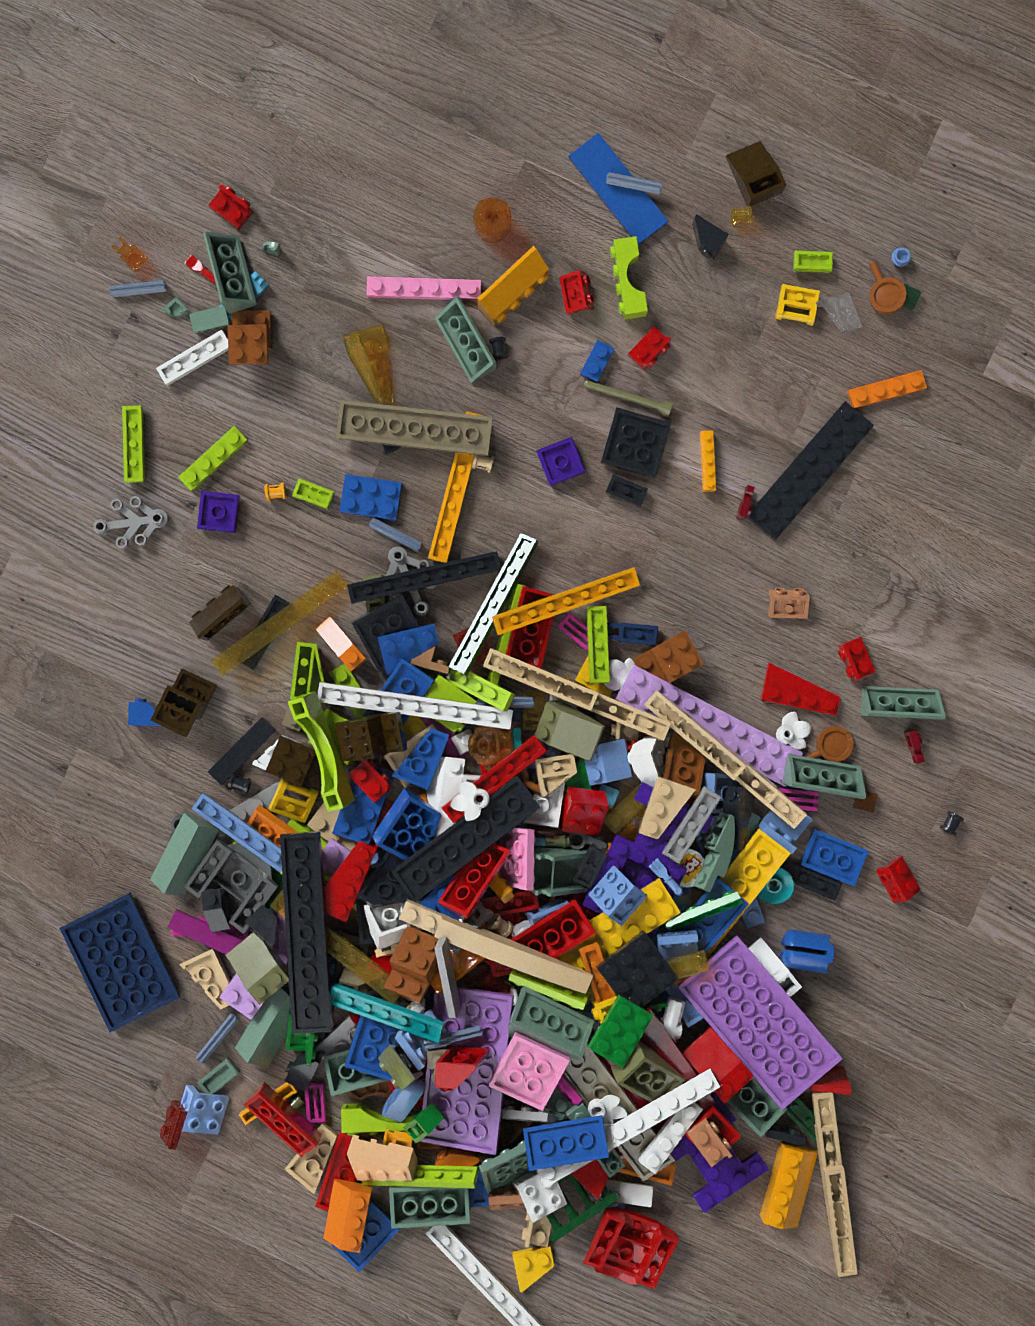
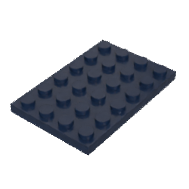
M131 893L59 928L109 1032L181 997Z

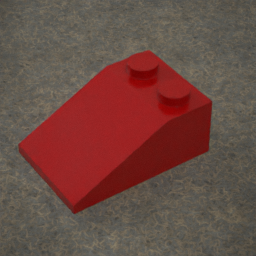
M711 1027L682 1052L699 1075L711 1069L720 1085V1088L713 1092L724 1103L754 1077Z

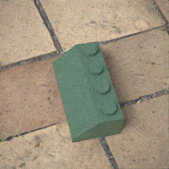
M389 1187L391 1229L470 1224L469 1188Z

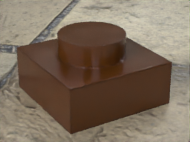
M865 791V799L855 798L853 808L874 813L878 794Z

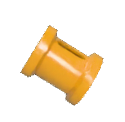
M285 482L270 486L265 484L264 489L267 501L275 498L287 499Z

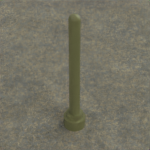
M588 380L584 382L585 388L659 410L658 412L662 413V416L669 417L673 402L661 401L660 403Z

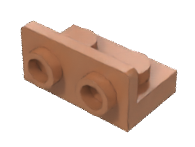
M774 588V590H769V618L808 619L810 596L806 590L802 588H794L793 590Z
M705 1118L687 1131V1134L710 1166L713 1167L726 1156L729 1159L732 1157L730 1152L732 1147L726 1138H720L718 1135L720 1130L715 1123H709Z
M498 1188L488 1195L491 1210L525 1208L521 1196L515 1188Z

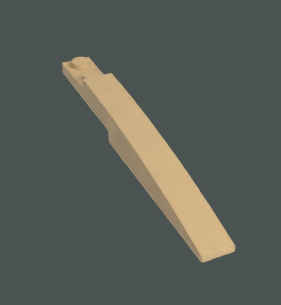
M491 648L483 667L662 741L665 740L671 725L668 721Z
M656 690L644 704L660 719L670 722V727L730 778L739 782L793 829L807 816V813L782 793L773 782L661 692Z
M407 899L399 918L402 921L435 934L434 937L438 939L440 937H447L448 943L584 994H586L593 978L591 973L484 928L481 930L409 899Z
M812 1092L817 1149L838 1277L855 1275L858 1273L833 1092Z

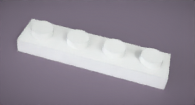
M220 330L156 369L164 383L169 386L227 352L228 339L224 332Z
M694 1102L670 1116L639 1157V1163L655 1174L702 1112V1107Z

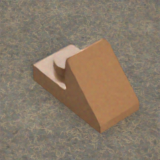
M436 647L411 660L412 665L449 674L450 671L447 662L436 659V663L433 662Z

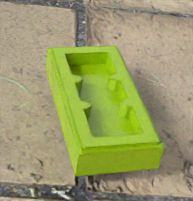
M794 251L793 271L832 272L833 252Z
M299 478L292 497L329 510L335 491Z

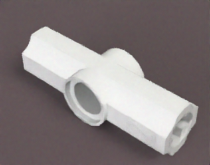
M670 997L667 998L668 1007H665L663 1018L660 1021L676 1043V1039H679L682 1034L681 1018L685 1002Z

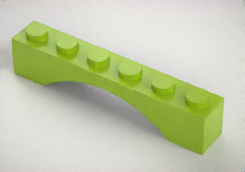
M316 691L300 695L288 701V705L294 721L305 731L315 749L321 771V795L326 809L330 812L345 808L355 801L318 696Z
M363 1103L343 1104L341 1108L342 1133L357 1135L359 1132H366L368 1135H374L378 1132H385L386 1128L389 1129V1132L393 1133L395 1130L405 1131L403 1127L416 1115L408 1116L400 1123L383 1117L382 1114L370 1109Z

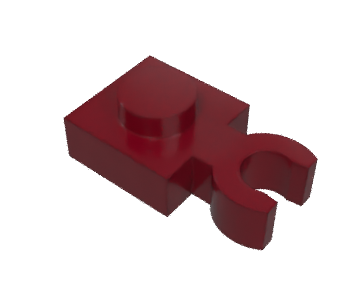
M750 485L745 487L736 515L737 519L744 520L746 516H750L753 507L750 505L751 497L755 487Z
M916 730L905 731V739L908 749L911 750L913 762L917 764L925 762L921 752L922 738L920 733H917Z

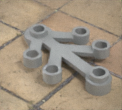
M133 496L130 499V505L136 509L139 508L148 515L139 517L124 506L121 500L114 499L111 502V508L115 511H120L129 519L111 522L99 519L94 523L93 528L96 533L107 535L112 529L129 527L123 537L116 539V545L119 548L125 549L129 546V541L141 525L149 524L142 534H138L135 537L136 544L145 546L154 530L162 528L167 524L168 516L166 512L161 509L152 510L143 503L141 498ZM138 499L139 504L134 506V500ZM116 502L120 503L119 508H115ZM160 515V521L156 522L155 517ZM103 523V529L99 530V524ZM140 537H144L143 543H139ZM124 539L125 545L120 546V541Z
M393 547L388 553V559L391 564L385 576L394 574L397 567L400 572L408 571L406 564L419 569L420 563H425L426 567L429 566V563L426 560L419 561L407 556L405 549L402 547ZM395 553H400V554H401V558H400V559H396V558L394 557V554H395ZM435 586L426 587V588H428V589H433V588H435ZM417 590L409 591L414 601V614L419 617L425 616L429 610L428 604L421 600ZM418 605H423L425 610L419 611Z

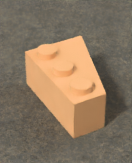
M353 1135L347 1152L357 1180L413 1181L418 1160L414 1149L411 1147L389 1143L388 1146L378 1144L375 1139H371L368 1142L359 1140V1136Z

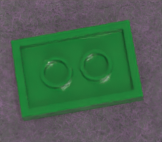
M618 994L590 1041L588 1048L623 1068L654 1015Z

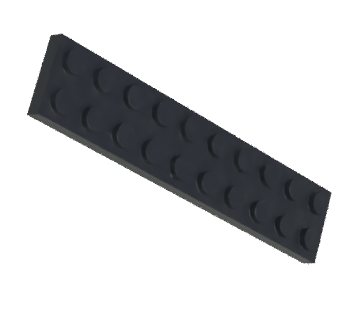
M321 831L280 834L292 1034L332 1032L333 1021Z

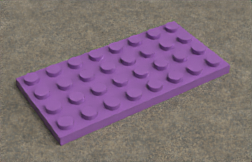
M735 936L702 964L700 969L695 970L678 985L682 993L782 1110L842 1060L838 1052L738 936Z
M457 986L461 1008L456 1018H449L444 993L439 996L435 992L433 1012L440 1021L445 1022L444 1028L448 1033L475 1026H481L483 1036L480 1038L448 1045L447 1049L450 1046L490 1048V1052L476 1070L452 1091H444L442 1088L435 1087V1082L431 1079L433 1069H428L427 1060L422 1110L432 1103L441 1110L444 1119L420 1141L496 1155L504 1093L489 1087V1081L509 1045L508 1023L512 1015L514 995Z

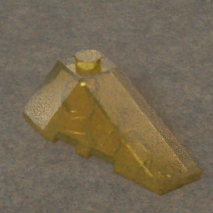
M384 324L343 335L342 338L347 354L374 402L382 405L392 403V379L389 377L388 370L391 367V362L388 360L387 350L390 347Z
M642 782L607 812L604 823L615 835L618 834L632 842L639 833L638 831L647 808L646 805L634 800Z

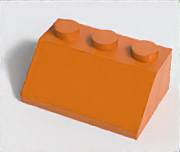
M334 1179L323 1239L340 1250L360 1253L373 1186Z

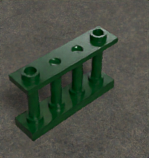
M572 1174L558 1181L559 1186L568 1178L571 1180L585 1204L584 1208L586 1211L580 1215L578 1212H575L561 1188L567 1202L563 1207L569 1216L568 1220L570 1222L563 1226L562 1223L558 1222L553 1212L546 1215L553 1227V1233L549 1235L553 1243L620 1199L621 1197L618 1192L614 1191L612 1193L611 1190L608 1191L607 1187L604 1186L600 1196L602 1200L595 1203L590 1199L583 1185Z

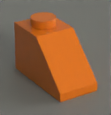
M450 1148L438 1153L435 1166H474L480 1160L475 1151Z

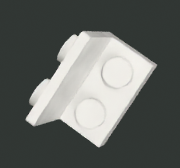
M533 1170L512 1181L514 1188L521 1196L532 1222L567 1204L558 1181L545 1187L537 1170Z

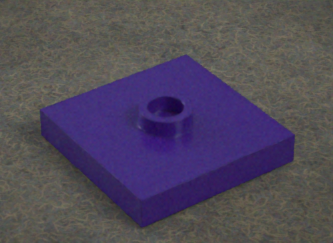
M572 437L536 450L550 487L585 474V469Z
M201 491L197 529L236 534L240 495Z

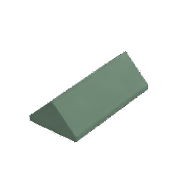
M204 232L203 235L221 304L229 314L255 306L256 300L239 236Z
M456 297L435 317V320L470 383H474L497 370V366L460 297Z
M862 686L861 716L943 720L946 718L939 690Z
M793 754L787 755L782 783L807 790L860 799L866 798L861 766Z
M184 812L150 880L164 894L186 896L188 890L184 886L207 855L219 828Z
M282 986L264 1001L236 1045L235 1049L247 1063L268 1068L286 1039L289 1011H291L290 989Z
M349 1050L323 1057L331 1097L389 1081L344 1067Z
M755 1077L727 1101L732 1109L760 1137L787 1110V1107L782 1110Z

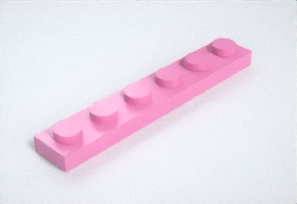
M367 276V298L454 300L459 296L463 301H477V298L481 295V280Z

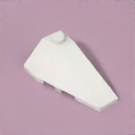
M649 735L633 744L630 753H628V762L632 765L635 774L641 782L643 781L653 787L657 776L662 777L664 761L662 755L666 754L663 741Z
M441 757L428 790L426 789L428 804L441 813L435 838L454 824L441 807L459 793L456 784L463 780L465 759Z
M406 902L372 908L368 904L364 905L370 933L378 950L398 943L407 925L417 930H422L399 919Z

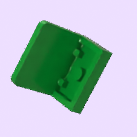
M289 1011L286 1050L305 1051L306 1066H311V1059H315L316 1055L314 1044L317 1042L318 1033L292 1034L291 1011Z

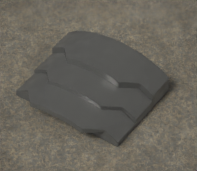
M216 840L184 888L198 899L202 898V891L215 889L228 891L231 917L229 923L245 934L250 930L245 921L261 905L266 906L278 885L272 878V866L240 843L227 845L220 840Z

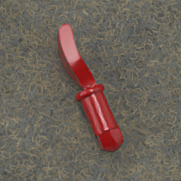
M190 255L184 264L193 271L200 272L211 283L216 284L214 274L207 267H203V264L197 258Z

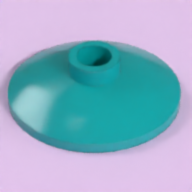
M779 867L758 894L759 898L770 904H779L786 901L794 890V882L791 875L785 869ZM775 880L777 884L771 885L770 882Z

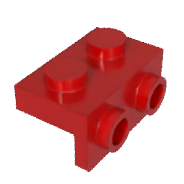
M902 856L896 857L885 867L876 869V873L893 903L908 901L921 890Z

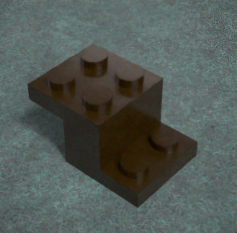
M181 668L174 685H167L150 721L187 737L195 720L202 718L217 684Z
M400 712L372 714L357 720L335 723L342 762L375 759L386 753L408 750Z
M281 735L265 772L296 785H305L321 792V771L314 747Z

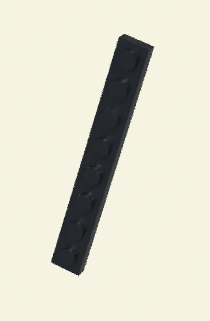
M495 551L347 584L351 604L497 572L501 570L498 553Z

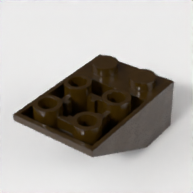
M761 141L725 156L747 208L783 193L786 182L778 165Z

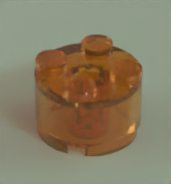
M486 198L477 203L473 213L475 232L485 242L498 243L510 233L512 226L511 211L506 201L498 198Z
M480 726L475 729L473 735H470L468 740L469 753L480 765L497 764L509 755L513 749V741L509 729Z

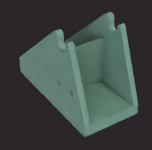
M534 846L535 882L533 890L529 891L535 895L546 894L549 897L588 892L589 888L573 881L588 849L576 850L573 848L563 849V847Z
M524 986L521 988L508 1023L509 1043L515 1032L569 1056L570 1059L579 1060L583 1057L594 1020Z

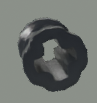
M494 337L489 340L490 344H492L494 360H503L509 357L505 348L506 337Z
M233 773L228 783V790H238L247 795L251 787L252 778H241Z
M948 811V816L944 824L940 826V829L956 836V830L964 818Z

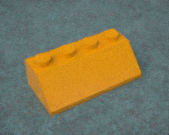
M534 246L477 298L478 310L493 326L497 323H502L507 318L506 314L511 309L513 311L516 310L524 297H530L535 291L534 288L538 284H544L549 278V268Z
M780 1140L760 1212V1217L764 1224L780 1229L798 1227L818 1155L817 1150Z

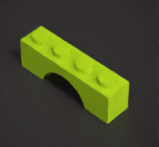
M637 237L614 239L613 246L610 247L611 259L614 258L615 260L613 275L618 279V284H615L616 294L617 296L620 295L621 302L618 303L619 313L623 314L624 320L646 317L648 309L645 292L635 289L627 278V270L639 258Z

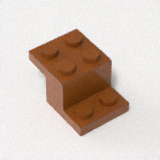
M254 310L232 313V325H228L229 365H269L268 350H272L271 311Z
M685 630L632 659L637 667L668 683L704 664Z
M407 925L390 959L393 969L384 985V989L421 1004L438 970L435 962L436 953L434 948L439 939Z

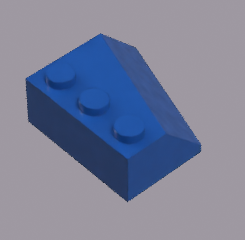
M404 788L372 837L377 846L403 860H407L432 841L433 836L436 834L441 813L421 797Z

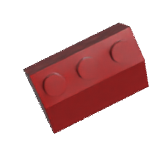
M450 1046L435 1062V1087L442 1088L444 1091L456 1089L476 1070L489 1054L490 1048Z

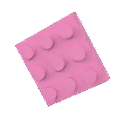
M516 827L499 840L500 846L511 851L498 871L499 878H503L507 886L523 890H533L535 882L534 844L536 838L532 829Z
M515 1032L489 1081V1087L543 1111L566 1069L570 1057Z

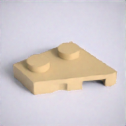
M573 754L535 760L541 798L547 796L577 774Z

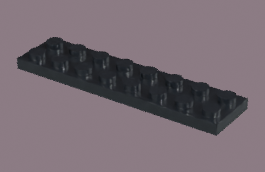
M843 402L752 508L750 516L746 517L775 541L874 425L849 403Z
M517 776L489 797V803L481 809L480 815L476 819L466 821L465 816L391 872L410 899L417 903L532 816L541 807Z

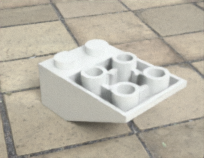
M761 937L748 947L789 996H792L802 988Z

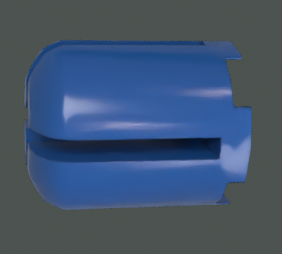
M799 930L787 931L782 938L781 946L818 951V954L780 950L782 963L791 969L828 974L829 972L826 971L828 963H833L834 945H830L829 937L833 936Z

